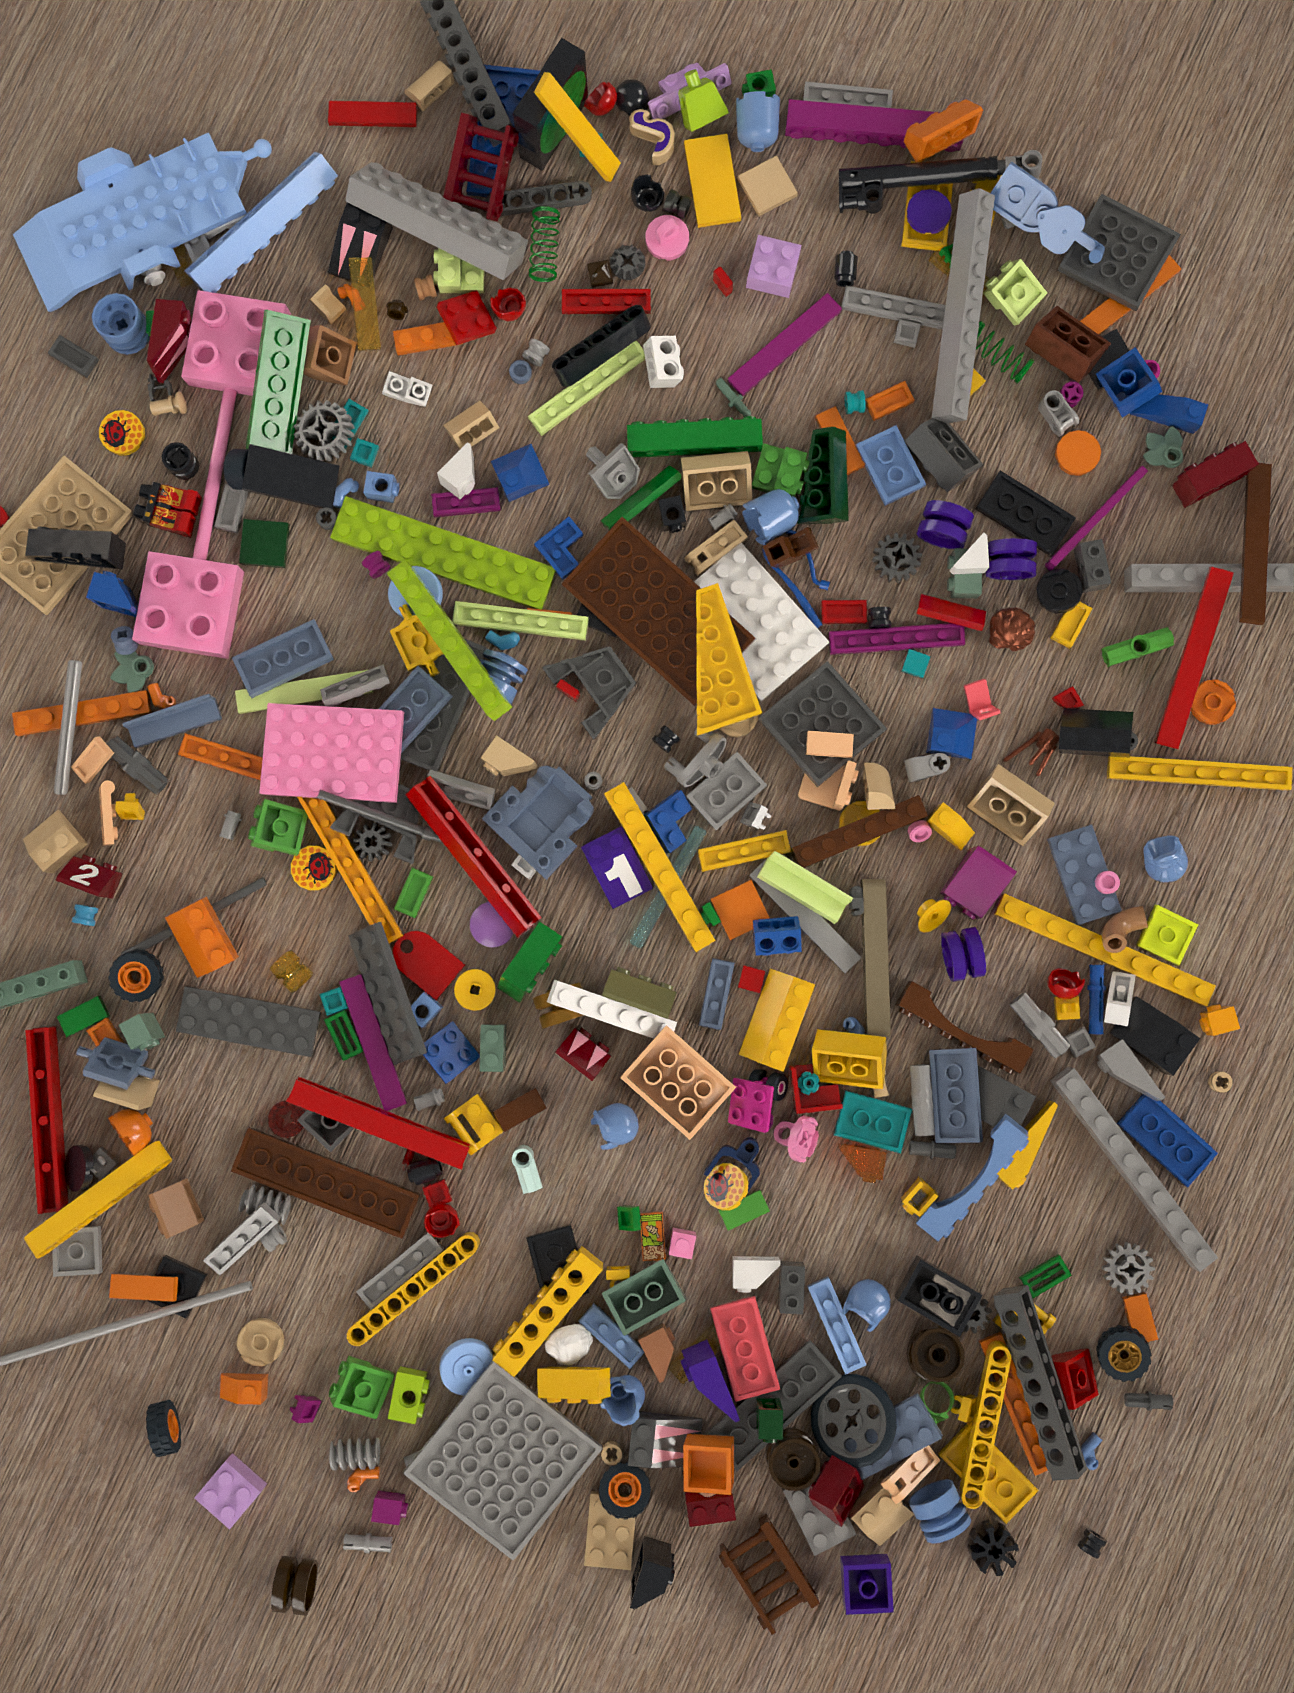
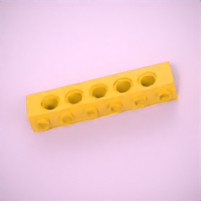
M583 1246L578 1251L574 1249L566 1259L568 1263L564 1268L559 1267L551 1277L553 1281L548 1287L544 1285L536 1296L538 1297L533 1305L529 1303L522 1312V1319L519 1322L514 1321L507 1331L509 1335L504 1341L500 1339L493 1347L492 1361L513 1377L517 1375L603 1270V1262ZM572 1270H578L582 1276L573 1278L569 1273ZM563 1288L567 1291V1294L559 1296L555 1293V1290ZM548 1306L552 1309V1312L545 1314L541 1312L540 1308ZM528 1324H534L537 1327V1330L531 1332L528 1331L525 1326ZM519 1342L523 1347L521 1349H514L511 1344Z

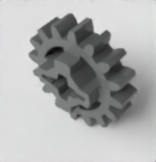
M896 532L892 539L889 535H886L884 538L885 542L879 540L877 544L879 548H875L873 551L874 554L878 555L872 559V562L878 563L874 569L875 571H882L880 574L881 578L887 575L888 582L892 578H896V582L900 583L902 577L907 581L910 578L909 573L915 575L917 572L915 568L921 566V562L917 560L921 559L922 554L916 552L920 546H913L914 538H911L909 541L906 540L905 533L899 538ZM897 544V546L892 549H886V547L890 545ZM900 551V552H899V559H900V560H899V562H897L896 565H894V564H895V554H897V552ZM883 561H886L889 568L886 567ZM901 567L907 568L904 571L897 572Z

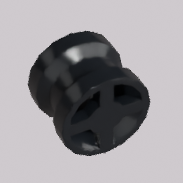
M873 607L868 609V614L871 616L869 628H888L892 626V622L889 620V615L891 614L890 607Z
M663 725L660 728L661 732L658 735H654L652 740L669 754L672 745L678 743L680 738Z
M1086 1528L1084 1531L1085 1537L1079 1541L1077 1546L1090 1556L1099 1559L1101 1555L1100 1550L1108 1541L1093 1530Z

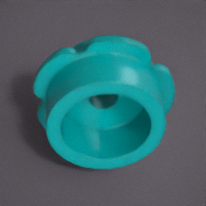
M809 1071L803 1072L797 1080L798 1088L801 1089L803 1094L809 1095L811 1092L815 1093L819 1089V1077L814 1073L811 1074Z

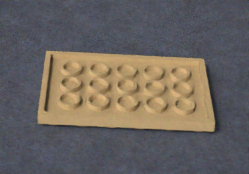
M63 456L0 529V578L41 612L48 615L89 566L31 560L25 556L28 530L37 529V527L41 526L53 530L112 531L114 534H117L133 516V511L66 456Z

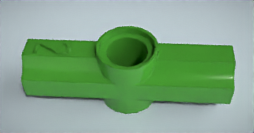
M1166 627L1102 648L1104 663L1107 667L1172 647L1174 646L1172 631ZM1134 642L1141 645V652L1135 650Z

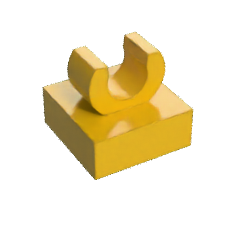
M126 793L124 801H116L115 811L120 819L144 820L145 811L140 805L139 799L135 798V793Z
M1079 996L1069 1000L1054 997L1055 1020L1080 1019Z
M630 1265L607 1266L606 1280H610V1288L614 1286L616 1281L622 1282L630 1277Z
M972 1394L966 1396L955 1395L954 1399L960 1402L961 1407L960 1409L952 1407L950 1411L954 1414H959L958 1420L966 1423L973 1421L977 1396Z

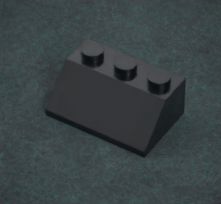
M1063 708L1059 753L1130 758L1134 712Z
M644 1536L631 1580V1609L635 1610L664 1594L667 1584L672 1585L675 1570H673L675 1562L673 1561L674 1553H671V1544Z

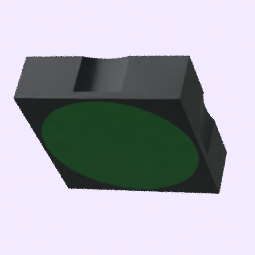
M562 37L513 112L515 130L519 135L518 149L520 158L543 171L566 135L565 130L534 93L544 72L552 74L580 111L588 98L585 51Z

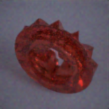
M286 1100L275 1104L268 1115V1124L272 1132L283 1138L297 1135L303 1128L297 1121L304 1113L303 1108L286 1102ZM292 1111L290 1118L295 1123L289 1122L283 1127L284 1119L280 1115H287Z

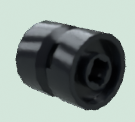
M174 442L164 448L162 462L175 477L181 480H188L197 474L199 461L186 445Z

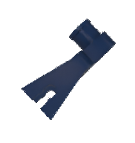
M748 1137L742 1141L737 1149L730 1145H723L705 1168L704 1175L708 1177L722 1156H730L741 1162L750 1171L752 1176L748 1180L749 1191L760 1175V1168L753 1161L759 1152L758 1142L752 1137ZM751 1143L754 1145V1148L746 1149L747 1144Z

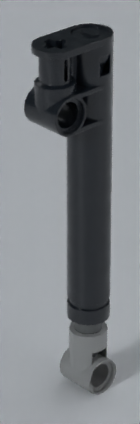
M1029 150L1024 155L1005 156L1004 160H997V156H989L988 158L977 157L839 169V211L843 213L845 209H858L859 211L866 210L870 214L878 213L883 207V189L985 181L986 179L997 180V176L1003 175L1011 162L1037 178L1041 173L1043 158L1039 151ZM1034 163L1036 166L1029 167L1027 164ZM871 197H876V198H878V199L875 200V201H870V200H868V199L871 198Z

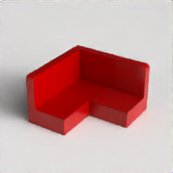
M812 1063L789 1066L794 1112L796 1114L843 1109L842 1103H840L838 1084L821 1085L815 1093L811 1092L809 1095L803 1094L801 1089L798 1088L797 1080L803 1072L809 1071L811 1074L814 1073Z

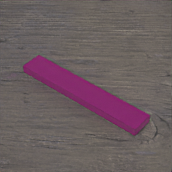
M826 293L733 373L727 381L739 395L744 396L841 313L842 308Z
M1140 466L1054 554L1044 567L1049 571L1053 570L1148 470L1144 466Z
M953 623L828 632L830 655L965 646L964 626Z
M362 974L340 981L384 1110L389 1111L407 1104L398 1074L389 1056L385 1039L381 1034L378 1019L373 1011L371 999L366 991Z

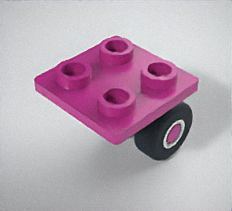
M755 1069L751 1073L749 1080L733 1078L732 1084L736 1088L731 1093L728 1123L763 1133L768 1132L772 1100H782L788 1090L786 1075L774 1072L769 1077H766V1070Z

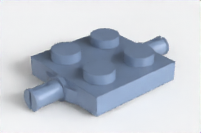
M106 1037L93 1050L79 1046L76 1055L89 1059L83 1069V1076L126 1090L137 1076L141 1075L152 1079L155 1075L154 1069L143 1066L148 1058V1051H140V1049L131 1050L128 1044Z

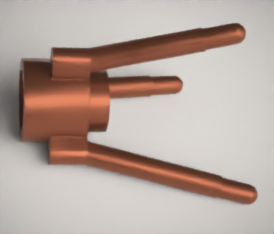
M1048 728L1042 733L1038 731L1030 740L1006 756L1003 762L1009 761L1035 741H1038L1036 746L1039 750L1029 761V765H1033L1043 752H1047L1036 772V776H1040L1052 753L1057 748L1056 744L1059 742V736Z

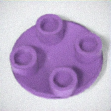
M490 902L480 905L471 916V933L478 943L486 947H499L507 943L514 934Z

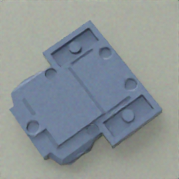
M546 765L539 767L537 773L527 780L526 789L522 793L512 785L482 819L547 880L577 848V845L569 837L586 824L592 816L594 807L590 800L593 797L560 767L555 769Z

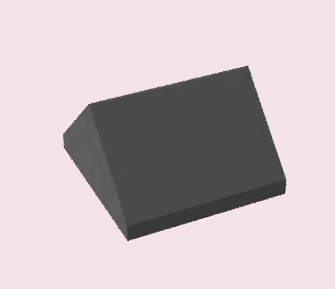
M306 1110L297 1119L329 1152L354 1129L309 1110Z

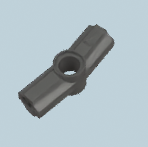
M116 736L107 743L114 752L111 757L121 765V768L132 778L139 780L155 795L167 786L170 780L154 768L145 756L137 750H133L120 737Z

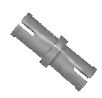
M366 1533V1535L345 1534L343 1550H362L364 1553H370V1551L391 1553L393 1537L372 1536V1533Z

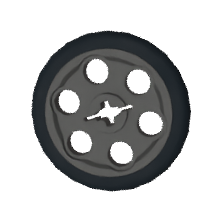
M844 1374L813 1402L811 1428L820 1449L829 1458L833 1455L853 1467L861 1468L874 1464L889 1451L897 1428L896 1413L888 1394L878 1383L858 1374ZM852 1389L858 1390L861 1394V1399L858 1403L850 1400L849 1394ZM832 1398L840 1402L838 1412H833L829 1407V1402ZM871 1404L879 1408L880 1413L877 1418H872L868 1414V1408ZM857 1414L856 1422L858 1425L855 1424L849 1427L851 1420L848 1417ZM831 1422L835 1423L838 1427V1434L835 1437L827 1432V1426ZM869 1429L877 1432L878 1439L875 1443L867 1440L866 1433ZM848 1438L856 1441L857 1449L855 1452L847 1450L846 1440Z

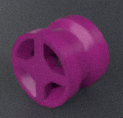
M1074 381L1065 383L1059 391L1071 408H1074L1079 403L1084 394L1082 386Z
M380 551L369 554L362 561L363 567L370 571L369 575L372 579L382 576L390 568V564L382 559L383 555Z

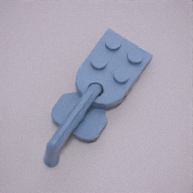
M1011 162L991 191V194L995 195L993 210L1024 231L1039 232L1041 244L1055 254L1065 253L1073 242L1076 241L1091 251L1089 260L1092 263L1100 262L1105 247L1082 231L1085 226L1084 215L1070 205L1058 207L1057 197L1052 189Z

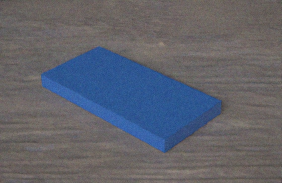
M1144 1094L1139 1097L1116 1123L1187 1188L1218 1154L1161 1101H1155Z

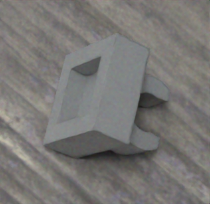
M749 802L740 822L752 828L765 829L766 827L761 824L764 817L770 819L771 815L767 813L768 808Z
M101 1147L93 1155L94 1166L90 1171L101 1181L119 1162L106 1149Z

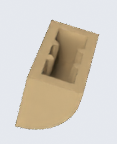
M437 61L405 90V94L413 102H417L418 108L423 112L455 83L453 73L443 62Z
M478 401L443 425L459 449L467 442L472 447L499 429L490 410L481 401Z
M864 763L863 786L867 810L895 809L888 771L879 764Z

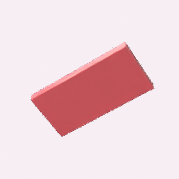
M755 1295L710 1307L735 1402L780 1390Z

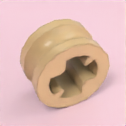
M1214 1072L1210 1075L1208 1084L1213 1091L1224 1093L1231 1089L1232 1078L1225 1072ZM1217 1077L1225 1079L1223 1087L1216 1086V1082H1218L1216 1080Z
M616 1441L605 1443L601 1453L602 1460L608 1465L619 1463L622 1459L621 1445ZM608 1448H611V1450L612 1448L617 1449L616 1458H613V1456L612 1458L607 1457Z

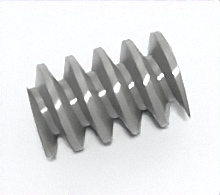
M253 1184L249 1190L246 1189L244 1191L238 1210L242 1212L246 1208V1213L250 1215L265 1202L281 1216V1222L284 1225L291 1208V1196L288 1195L285 1200H282V1193L279 1192L274 1198L273 1190L264 1195V1187L255 1192V1184Z
M358 1438L355 1446L352 1445L351 1439H348L346 1446H343L342 1439L338 1440L337 1446H334L333 1441H331L329 1463L333 1471H336L339 1465L341 1470H346L348 1465L351 1470H355L357 1465H359L361 1470H364L367 1463L369 1469L373 1470L376 1464L379 1465V1438H376L374 1445H371L369 1438L366 1439L365 1445H362L360 1438Z

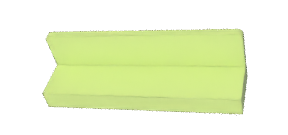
M776 851L766 859L757 878L834 924L838 922L844 908L853 899Z

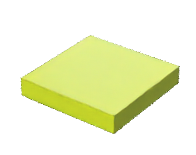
M1156 904L1147 920L1148 928L1143 929L1136 946L1179 966L1198 924Z

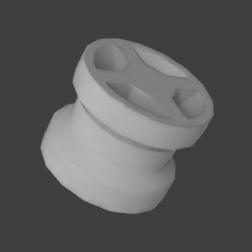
M531 338L528 343L529 347L527 350H524L522 356L531 364L541 367L544 362L543 358L545 355H548L550 349L541 341Z
M277 1223L260 1240L263 1246L269 1252H272L278 1244L283 1245L286 1243L287 1237L281 1226Z

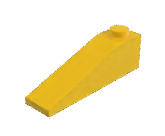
M1049 1100L1024 1127L1028 1131L1027 1140L1029 1142L1021 1152L1017 1150L1012 1156L1014 1160L1006 1169L1002 1167L997 1173L999 1175L998 1178L1012 1190L1015 1187H1021L1027 1179L1025 1176L1030 1171L1058 1107L1053 1101Z

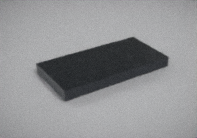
M249 444L242 490L318 508L327 507L333 509L340 465Z
M1001 470L975 508L1020 538L1037 542V548L1050 557L1054 554L1076 519L1070 513Z

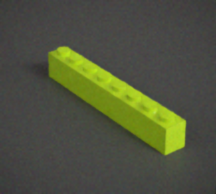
M403 560L387 572L392 582L486 715L495 721L513 708L415 569L406 560Z

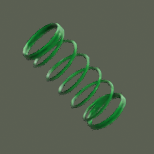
M540 206L532 210V216L535 220L531 223L534 231L530 236L534 243L530 246L533 255L530 256L529 261L533 266L530 267L528 275L535 281L551 282L557 278V273L554 271L557 269V266L552 263L533 264L531 259L534 255L544 259H555L558 257V254L551 251L535 253L532 250V246L537 244L542 247L553 248L559 244L557 241L550 239L535 241L533 234L537 232L546 236H556L559 234V231L554 228H540L536 230L533 224L536 220L549 225L558 224L560 222V212L553 207ZM544 210L554 212L558 216L539 217L534 213ZM540 230H553L557 233L546 234L540 232ZM539 242H554L556 245H543ZM541 253H551V254H554V255H556V256H555V257H545V256H541V255H538V254H541ZM539 265H551L555 268L539 267ZM545 271L554 274V276L540 278L531 273Z
M982 321L979 322L977 339L985 327V323ZM993 330L976 347V350L980 346H982V344L989 338L981 354V358L983 359L987 357L998 346L991 360V366L997 364L1008 353L1001 367V373L1005 372L1008 368H1010L1019 358L1010 376V379H1015L1014 383L1016 382V384H1018L1020 380L1024 377V375L1027 373L1029 368L1032 366L1035 360L1031 358L1026 363V365L1013 377V374L1017 366L1019 365L1024 355V352H1021L1009 364V366H1007L1003 370L1011 352L1014 349V345H1011L1006 350V352L996 362L993 363L1000 347L1002 346L1005 340V337H1003L985 356H983L989 342L991 341L995 333V330Z

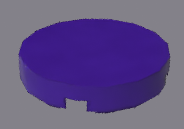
M931 189L921 190L914 194L908 203L907 221L919 233L936 234L942 231L949 223L952 212L951 204L947 197L939 191Z

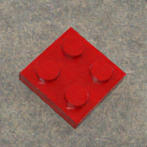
M477 290L437 303L436 308L456 345L496 332L497 328Z

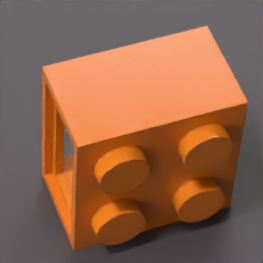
M687 1434L683 1445L684 1492L731 1495L734 1485V1436Z

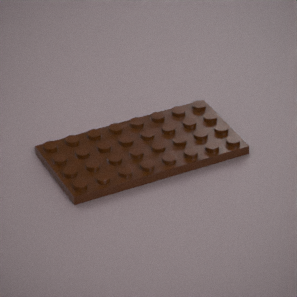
M621 517L563 581L562 585L695 706L697 704L696 590L701 588L626 519ZM729 614L743 654L756 638Z

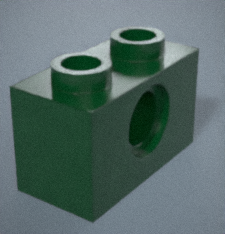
M756 1398V1429L758 1438L763 1439V1442L775 1443L777 1439L783 1440V1408L780 1398Z

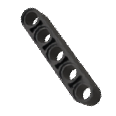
M641 305L629 307L554 360L552 368L561 386L569 387L646 334L650 330L651 325Z

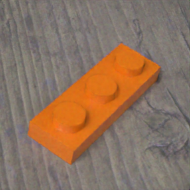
M444 322L393 331L398 356L456 345Z

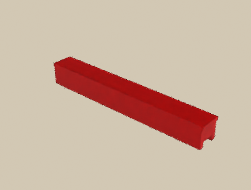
M431 776L413 786L405 794L517 938L531 929L542 918Z
M52 1026L25 1030L38 1214L58 1212L68 1205L57 1027Z
M300 1076L296 1079L293 1089L286 1102L461 1170L470 1148V1143Z

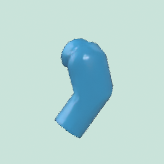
M490 630L485 640L500 650H507L517 646L520 636L516 632L499 636Z

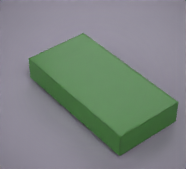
M412 868L394 910L416 918L434 877Z
M760 1189L746 1195L737 1208L732 1210L718 1209L728 1231L770 1212Z

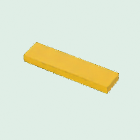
M786 830L697 850L702 872L765 859L774 851L781 855L791 853Z

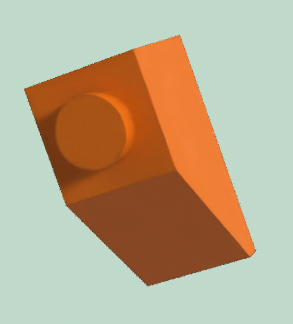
M221 1373L220 1398L235 1404L261 1405L267 1399L268 1374Z

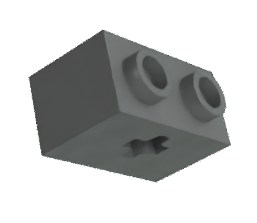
M1099 539L1080 543L1073 551L1083 593L1105 589L1111 584V578L1103 540Z
M780 1261L778 1310L780 1313L803 1314L805 1265L803 1262Z

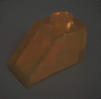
M838 1143V1149L856 1174L862 1177V1181L876 1183V1179L883 1180L887 1152L880 1149Z

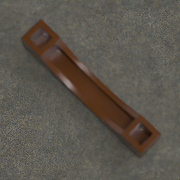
M917 795L896 804L895 809L881 810L792 847L791 853L795 863L806 868L862 843L924 819L928 814L920 796Z
M908 981L895 1004L900 1007V1013L909 1018L912 1015L920 1018V1024L929 1029H932L933 1026L941 1030L939 1034L950 1041L953 1038L961 1041L959 1046L962 1048H976L981 1053L980 1058L991 1064L993 1060L1000 1063V1069L1011 1075L1013 1072L1021 1074L1034 1049L1011 1037H1008L1007 1041H988L964 1032L952 1024L937 1009L930 997L931 991L913 981Z

